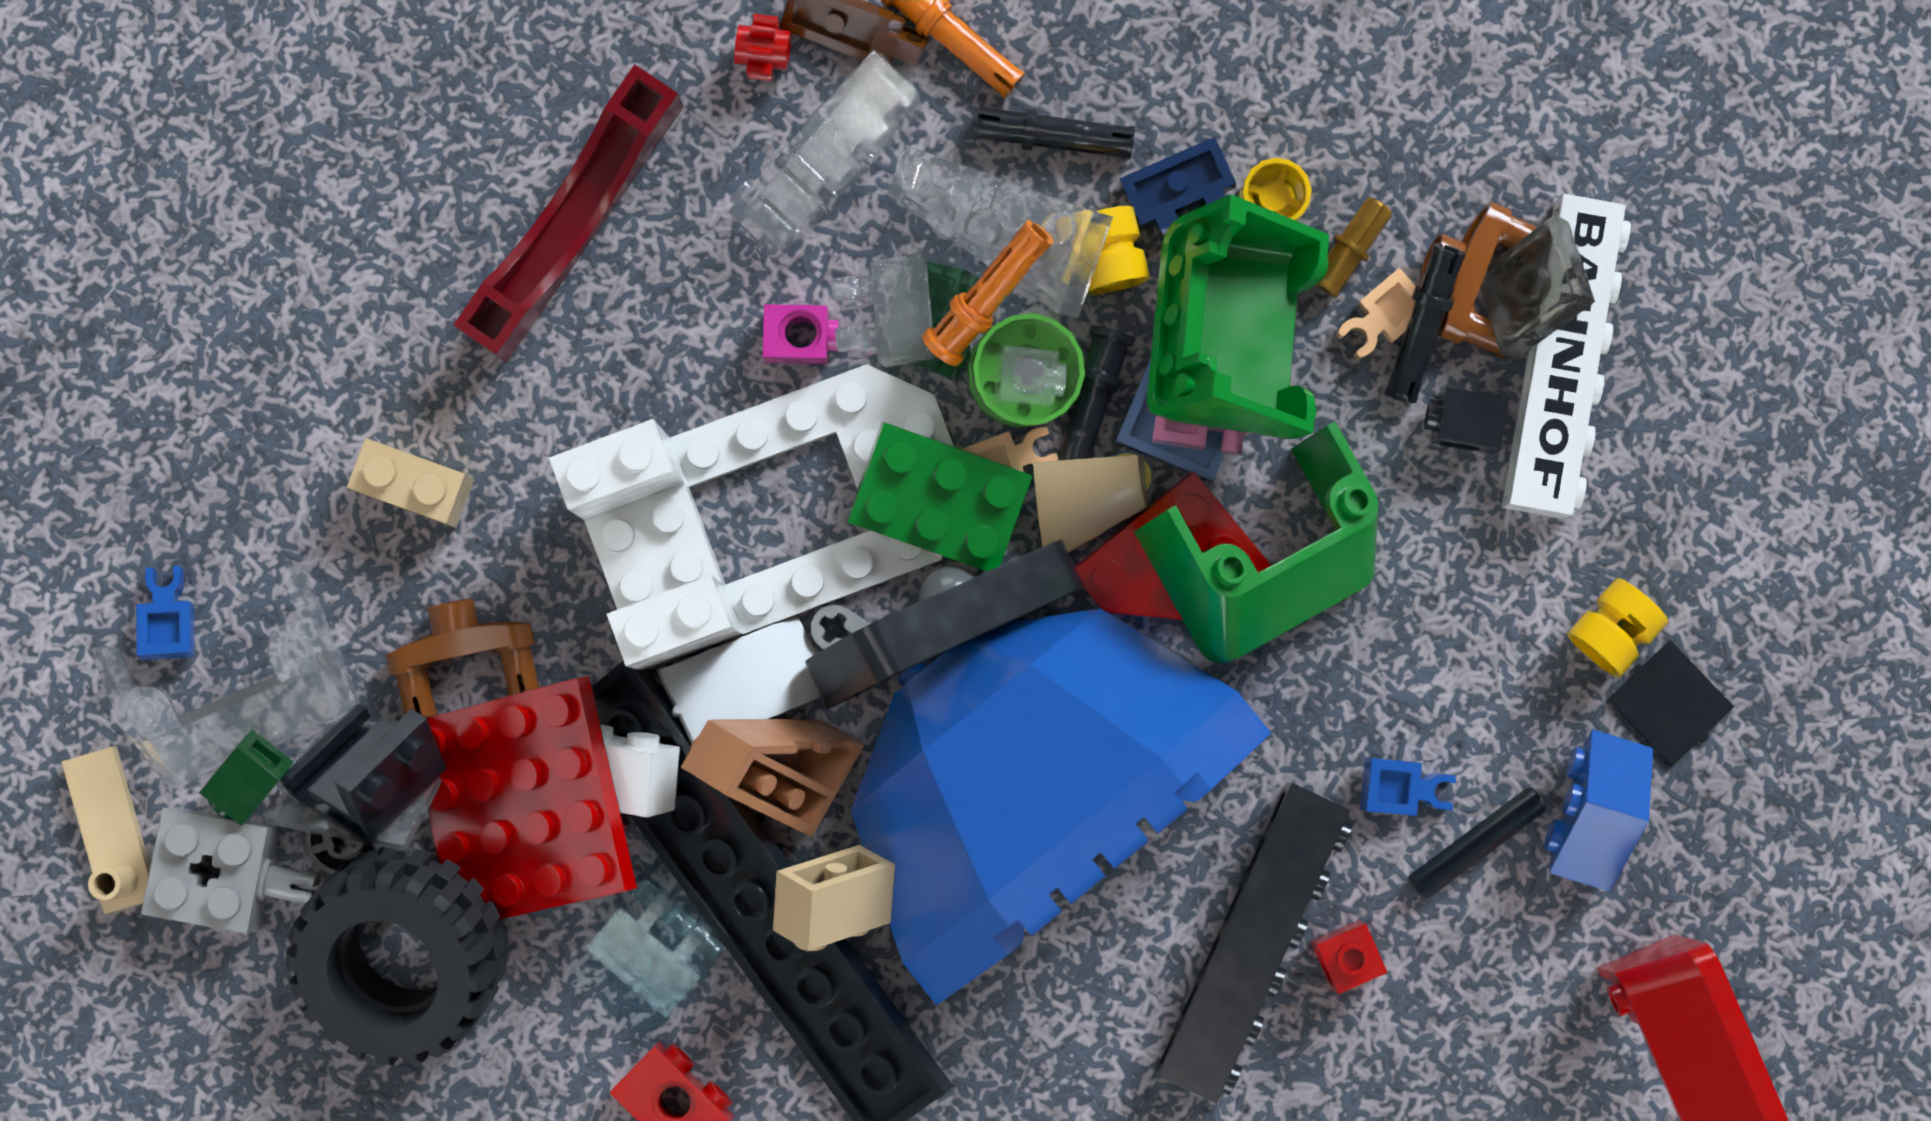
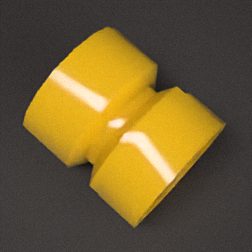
M1271 158L1261 161L1250 170L1242 184L1238 197L1299 222L1310 204L1312 189L1308 176L1299 165L1289 159Z
M1118 206L1097 210L1076 217L1068 222L1074 252L1084 255L1085 259L1078 266L1084 295L1105 294L1134 287L1150 280L1144 250L1134 247L1133 244L1139 238L1140 233L1132 206Z
M1615 578L1596 599L1599 609L1596 612L1586 611L1567 632V636L1579 650L1611 676L1620 678L1639 657L1637 646L1639 644H1651L1669 621L1664 612L1643 592L1627 581ZM1620 620L1625 623L1621 628L1617 625Z

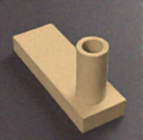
M112 746L62 761L92 870L88 880L90 893L93 897L100 900L104 915L143 904L150 863L117 747Z

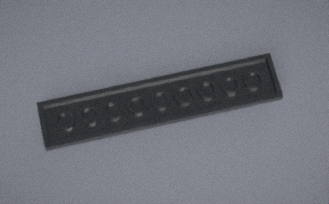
M623 660L592 686L600 725L612 727L614 736L627 738V734L632 732L652 733L660 736V744L680 747L675 809L651 817L628 815L851 1120L906 1121L945 1095L953 1087V1084L846 939L828 944L822 950L806 951L798 948L795 943L773 931L776 872L792 865L747 805L726 796L681 768L690 752L692 744L679 717H673L671 714L673 708L671 700L647 668L642 670L630 668L625 665Z

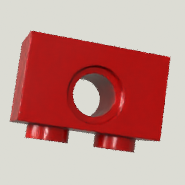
M658 1042L609 1092L637 1121H732L734 1115L728 1110L733 1104L729 1096L713 1081H709L704 1086L690 1072L695 1066L693 1061L674 1043L666 1049ZM672 1086L684 1089L690 1097L689 1110L681 1114L668 1111L662 1100L664 1090Z

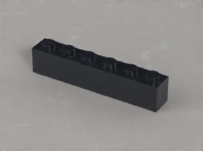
M1286 783L1155 1070L1159 1077L1216 1104L1222 1093L1227 1095L1232 1093L1242 1071V1066L1236 1064L1243 1045L1246 1044L1252 1047L1261 1031L1264 1017L1258 1015L1263 1001L1266 995L1274 998L1284 980L1287 969L1281 967L1280 964L1288 946L1297 949L1307 929L1309 921L1302 918L1308 902L1310 898L1318 901L1329 881L1331 872L1324 869L1332 850L1341 852L1350 835L1353 824L1346 821L1350 809L1294 783Z

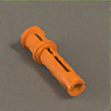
M881 0V3L886 7L894 6L916 25L915 32L920 36L923 34L925 37L932 35L994 88L1003 99L1016 87L1015 83H1019L1024 77V71L1019 70L951 11L953 7L950 4L951 0Z
M1026 220L1015 234V237L1000 252L975 285L967 293L962 292L951 299V309L935 328H927L922 334L924 344L936 357L952 366H958L962 363L965 357L963 352L979 333H986L992 327V314L997 310V307L1019 284L1040 256L1051 247L1053 239L1050 234L1039 224Z

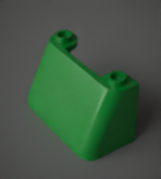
M1232 194L1176 219L1168 228L1161 248L1147 390V406L1149 411L1155 416L1172 422L1283 439H1297L1312 434L1316 418L1315 398L1312 392L1298 385L1290 386L1297 294L1311 289L1326 275L1328 269L1329 234Z

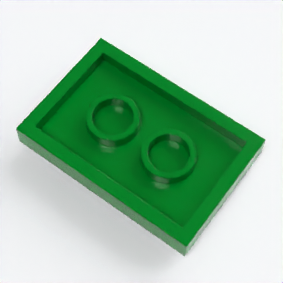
M882 421L846 521L988 572L1001 565L1033 475Z

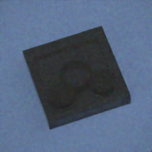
M1556 214L1491 262L1480 287L1500 354L1513 361L1595 302L1570 224Z

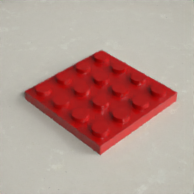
M589 676L570 679L427 718L446 766V771L423 792L439 864H443L448 859L461 867L458 874L467 882L474 878L484 888L480 897L485 904L490 901L494 903L500 915L498 920L637 888Z

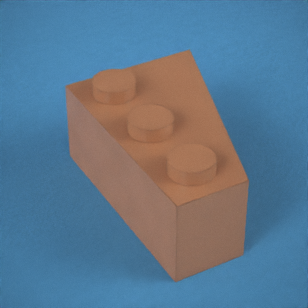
M711 719L707 721L700 735L693 741L690 752L681 768L726 796L812 837L862 751L864 744L827 722L818 719Z

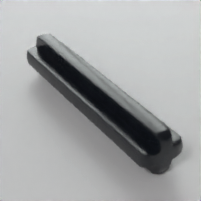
M1533 788L1524 789L1411 873L1408 878L1410 884L1419 896L1425 899L1430 898L1546 812L1547 806L1543 798Z

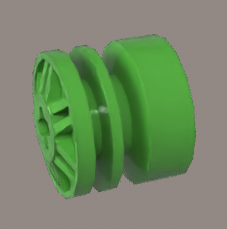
M1035 313L1012 315L992 326L972 348L966 368L969 392L978 408L996 423L1014 428L1039 426L1064 414L1079 396L1085 376L1083 352L1073 334L1055 319ZM1021 358L1027 360V368L1036 370V378L1027 380L1025 387L1018 386V377L1010 376L1009 369L1019 365Z

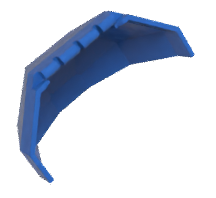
M1101 608L1013 621L944 652L928 666L922 662L907 669L896 678L902 687L894 693L850 810L862 846L895 864L891 923L889 925L902 963L933 1002L938 1005L1023 943L1024 928L1033 936L1058 916L1062 911L1049 896L1051 892L1058 888L1070 904L1074 903L1106 877L1092 860L1094 857L1101 853L1110 865L1116 869L1149 842L1136 823L1145 818L1155 832L1159 834L1188 810L1183 801L1197 802L1260 745L1271 732L1238 691Z

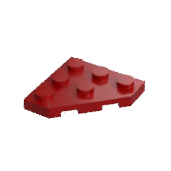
M1192 470L1076 564L1075 568L1083 582L1084 588L1101 609L1107 613L1182 620L1134 533L1135 530L1175 505L1202 553L1220 544H1232L1241 548L1249 556L1258 573L1272 565L1197 473Z

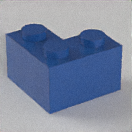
M1594 729L1591 730L1583 748L1574 747L1566 767V777L1571 778L1572 783L1564 799L1562 810L1564 815L1561 820L1553 819L1551 821L1544 842V848L1551 851L1549 873L1611 892L1649 823L1653 748Z

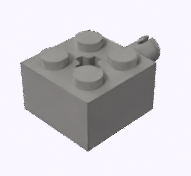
M180 807L162 808L141 914L248 934L260 931L268 897L306 904L316 891L298 888L297 885L307 887L320 886L321 875L315 871L308 872L275 866L274 859L281 826L247 820L241 826L235 820L224 818L218 814ZM212 861V866L220 868V876L210 879V874L203 872L204 862Z

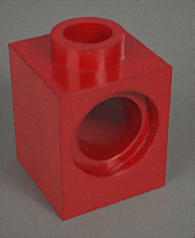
M1354 921L1310 941L1331 990L1337 994H1341L1388 973L1367 924L1362 921Z

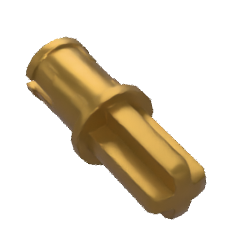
M1367 198L1342 235L1335 234L1333 237L1336 243L1328 253L1326 275L1316 284L1317 287L1330 296L1337 298L1340 290L1360 261L1367 262L1370 256L1367 254V251L1392 217V211L1384 203L1375 198Z

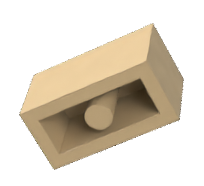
M365 438L346 488L456 528L474 479L459 471Z
M857 845L778 870L776 872L773 931L792 941L802 950L818 951L824 949L828 944L848 937L862 936L871 929L891 923L895 864L865 847Z

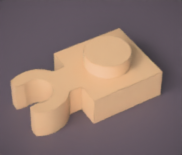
M1400 268L1357 304L1367 316L1347 320L1336 333L1339 339L1346 336L1350 331H1359L1363 334L1365 339L1364 346L1353 355L1357 360L1365 358L1374 350L1380 333L1392 344L1406 331L1415 304V300L1411 297L1416 286Z
M1037 427L1029 430L1023 436L1021 443L1015 445L1010 431L961 448V450L1024 472L1022 466L1028 464L1033 466V462L1058 460L1057 453L1039 457L1033 451L1034 441L1039 437L1049 434L1046 427Z

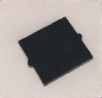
M1671 640L1667 641L1645 664L1635 665L1633 667L1634 674L1607 699L1670 766L1678 762L1698 741H1707L1709 738L1708 732L1734 708L1733 704Z

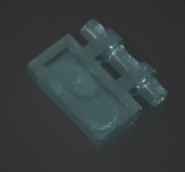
M644 879L632 893V896L647 908L642 915L636 919L623 907H620L585 949L666 1018L702 976L686 962L690 956L697 950L713 963L726 947L710 934L712 928L702 919L697 923L674 903L677 898L664 888L662 891H659L648 880ZM660 919L683 938L674 951L650 931Z

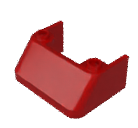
M1671 935L1597 967L1602 978L1612 981V985L1607 986L1606 990L1618 1016L1628 1015L1634 1023L1639 1025L1679 1121H1789L1724 969L1708 943Z

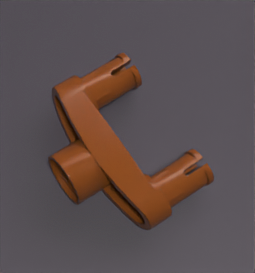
M1490 201L1477 214L1461 241L1442 233L1436 236L1425 256L1421 276L1424 277L1434 243L1442 244V248L1446 244L1464 251L1466 256L1458 273L1451 298L1455 299L1452 310L1446 311L1438 336L1456 344L1465 341L1496 354L1497 357L1503 358L1512 343L1507 342V338L1514 339L1516 328L1476 313L1475 306H1473L1493 252L1499 244L1539 262L1548 249L1547 246L1543 245V242L1549 243L1551 241L1552 231L1542 229L1511 216V209Z
M473 598L428 607L427 612L432 635L408 643L385 655L390 676H396L404 715L410 709L419 714L421 712V715L424 717L438 714L427 668L431 667V662L493 649L494 653L500 654L508 696L523 692L519 674L522 676L525 691L541 687L538 682L530 646L535 644L531 623L511 621L479 624Z

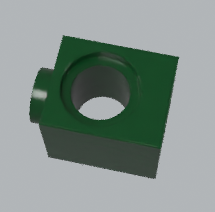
M251 729L199 793L208 800L210 807L217 814L227 819H233L242 826L294 761Z

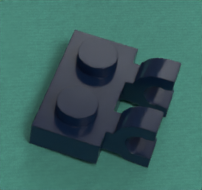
M1215 137L1119 178V185L1129 206L1134 208L1140 230L1155 224L1162 243L1168 228L1178 219L1176 214L1201 203L1205 206L1225 197L1224 193L1235 189L1237 184Z

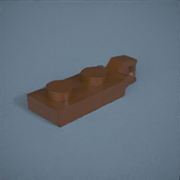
M787 0L779 26L782 30L791 31L792 34L874 66L878 61L891 64L893 58L917 66L923 57L929 37H925L923 34L920 36L913 29L904 27L906 20L898 15H894L895 12L864 0Z

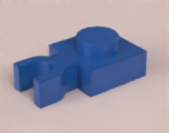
M173 566V581L166 587L157 586V572L153 567L145 568V581L147 588L152 593V603L136 604V650L140 660L195 657L194 605L190 601H178L184 589V570L181 566Z
M1365 757L1360 810L1417 816L1418 800H1422L1430 807L1453 810V802L1439 801L1436 798L1435 788L1441 782L1456 783V776L1431 773L1421 778L1422 763Z

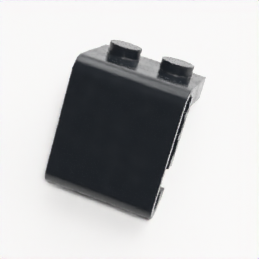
M361 704L355 705L287 770L280 779L283 787L295 799L364 843H373L446 771L445 763L427 718L412 709L396 724L383 717L373 726L367 722L371 717L367 707Z

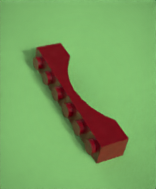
M636 64L633 65L604 107L581 154L549 204L511 253L482 282L453 326L507 363L684 108L676 91Z

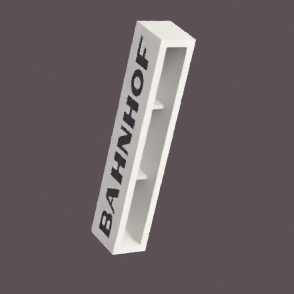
M1563 194L1554 202L1549 229L1552 231L1551 241L1547 243L1548 249L1544 258L1501 508L1564 519L1572 516L1574 508L1580 509L1583 504L1587 482L1586 478L1580 477L1583 457L1590 456L1595 440V427L1588 425L1592 405L1598 406L1604 387V375L1597 374L1600 354L1606 355L1608 353L1613 335V324L1606 323L1609 303H1616L1622 282V274L1615 272L1618 252L1623 253L1625 251L1630 236L1631 224L1629 221H1623L1626 208L1624 204Z

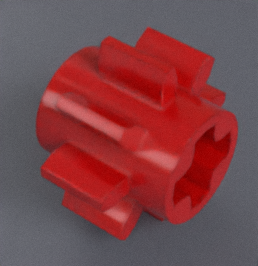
M754 13L752 25H738L734 49V64L747 65L746 74H748V79L772 81L774 69L787 70L791 50V31L779 30L780 22L778 21V16Z

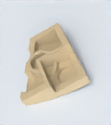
M1144 455L1033 462L1042 547L1062 539L1069 553L1148 507Z

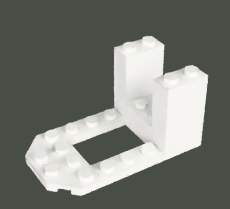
M866 364L671 438L654 419L549 457L567 509L585 521L617 610L607 613V617L625 665L637 670L647 668L650 671L695 654L700 649L711 648L941 561L943 556L873 531H867L725 584L690 491L691 487L837 433L858 489L882 421L953 446L935 395Z

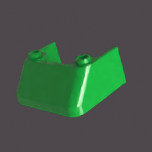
M1335 421L1291 448L1336 529L1331 534L1258 573L1249 556L1235 545L1220 544L1202 553L1176 505L1134 531L1198 649L1208 660L1219 664L1232 662L1365 588L1372 581L1375 574L1378 500L1371 484Z

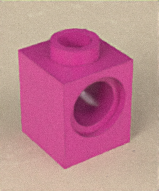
M764 304L763 359L765 363L828 364V351L838 352L839 320H829L828 306ZM801 322L811 324L816 329V337L809 346L798 348L792 346L787 341L788 331L793 325Z

